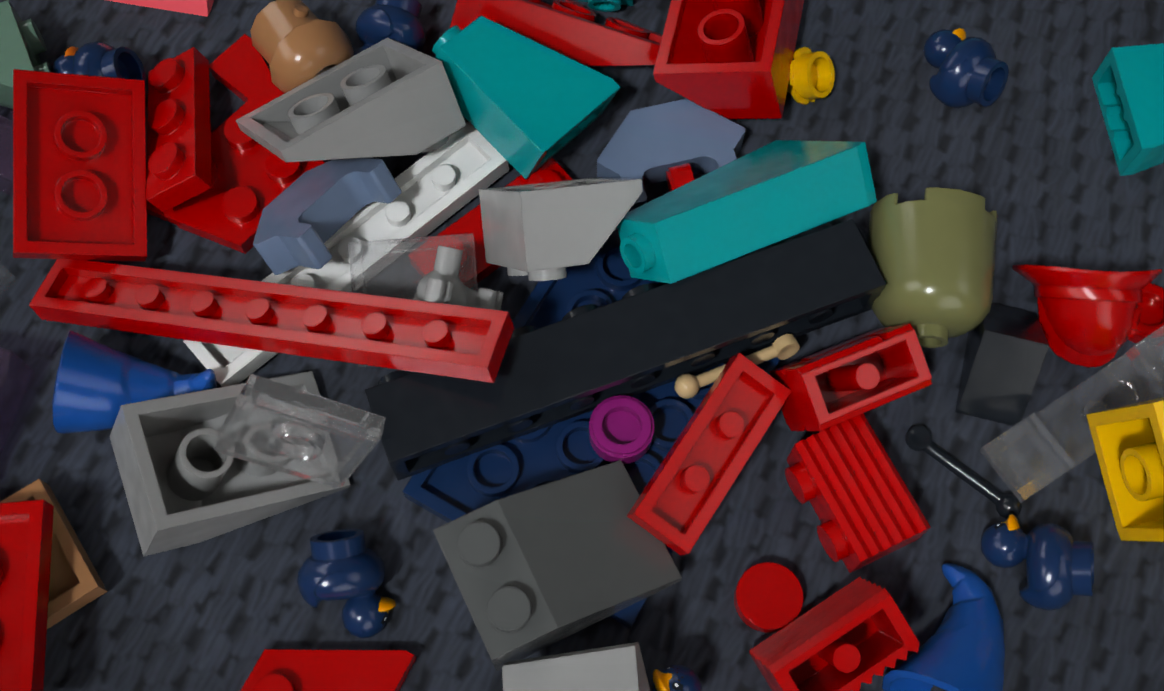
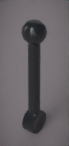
M915 425L908 429L905 441L910 449L925 451L996 504V511L1001 517L1008 519L1010 514L1016 517L1020 514L1022 504L1016 495L1002 494L932 442L931 432L926 427Z

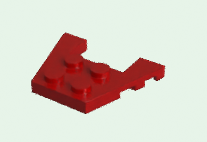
M244 34L209 64L212 76L245 102L211 133L212 188L165 212L160 211L147 201V215L150 214L171 222L180 229L246 254L253 247L262 210L304 172L324 164V161L285 162L240 130L236 122L237 119L284 94L272 83L271 73L267 64L252 45V39Z

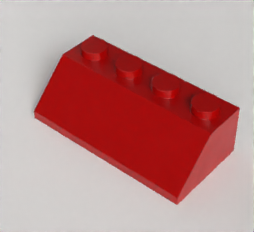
M671 0L653 71L655 82L727 119H782L790 79V65L795 52L804 0Z

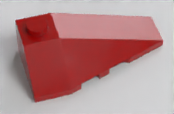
M457 0L450 28L457 25L463 30L477 18L483 16L585 66L655 65L662 35L619 18L608 17L605 25L594 22L596 13L585 8L586 5L573 0H554L552 5L544 3L542 0Z

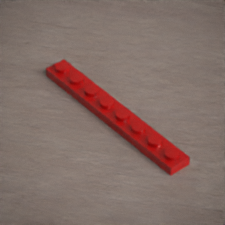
M70 259L56 260L29 303V306L41 320L489 383L495 382L515 328L508 311Z

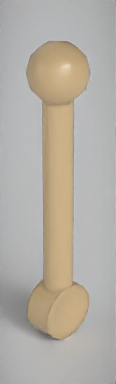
M785 334L777 338L772 343V346L745 357L756 365L776 357L780 360H785L795 355L799 351L800 345L793 334ZM726 364L697 376L688 373L677 377L674 385L676 393L681 398H693L697 395L699 388L716 381Z

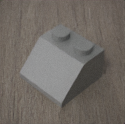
M584 178L479 189L486 263L507 267L508 276L528 275L529 281H550L566 278V267L585 265L591 262L642 194V179Z

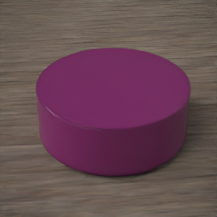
M618 395L603 400L593 410L589 421V440L592 448L602 459L610 463L621 460L623 464H629L639 460L648 452L653 441L655 428L653 416L644 403L630 396Z

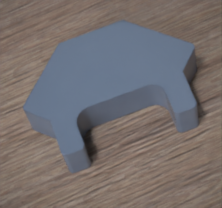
M687 98L631 110L598 157L597 178L642 179L643 192L632 206L638 208L647 203L644 187L649 184L666 181V171H668L669 167L689 163L693 175L698 173L707 174L736 160V156L742 148L745 128L709 109L699 106Z
M370 157L328 161L304 172L262 210L253 246L274 275L282 274L298 266L321 269L333 257L324 244L332 235L366 205L373 202L391 203L402 193V190L382 159Z

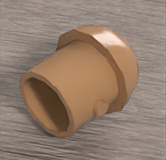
M276 0L270 2L256 15L250 30L252 45L269 63L272 83L284 94L354 56L351 41L336 22L318 19L301 0Z

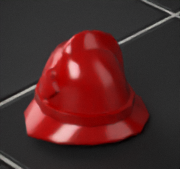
M1028 264L1013 265L1012 267L1014 271L1034 285V296L1037 297L1038 317L1050 349L1056 356L1065 361L1088 368L1101 367L1114 359L1117 351L1125 342L1134 337L1142 311V306L1138 305V303L1143 302L1142 290L1162 273V269L1118 272Z

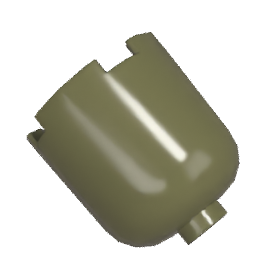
M930 187L925 189V200L898 203V193H893L874 203L869 219V251L886 282V286L881 295L875 299L871 309L883 326L893 327L910 323L913 329H915L921 347L938 348L947 345L948 338L958 337L976 329L990 312L993 300L998 214L994 210L991 212L985 210V198L983 196L961 189Z

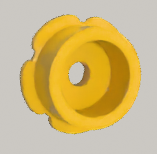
M808 47L797 49L793 54L794 60H791L787 91L797 103L807 105L809 101L815 102L817 98H825L831 93L835 81V70L831 58L825 52H812Z

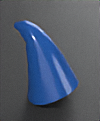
M70 330L64 342L52 400L53 425L56 432L62 434L112 430L121 405L217 388L215 372L212 369H207L197 374L182 375L108 347Z
M945 563L942 565V572L953 588V605L948 609L935 634L918 649V653H913L906 661L904 660L883 677L882 688L884 691H931L933 686L946 691H1003L1005 661L1003 620L992 589L975 572L952 563Z

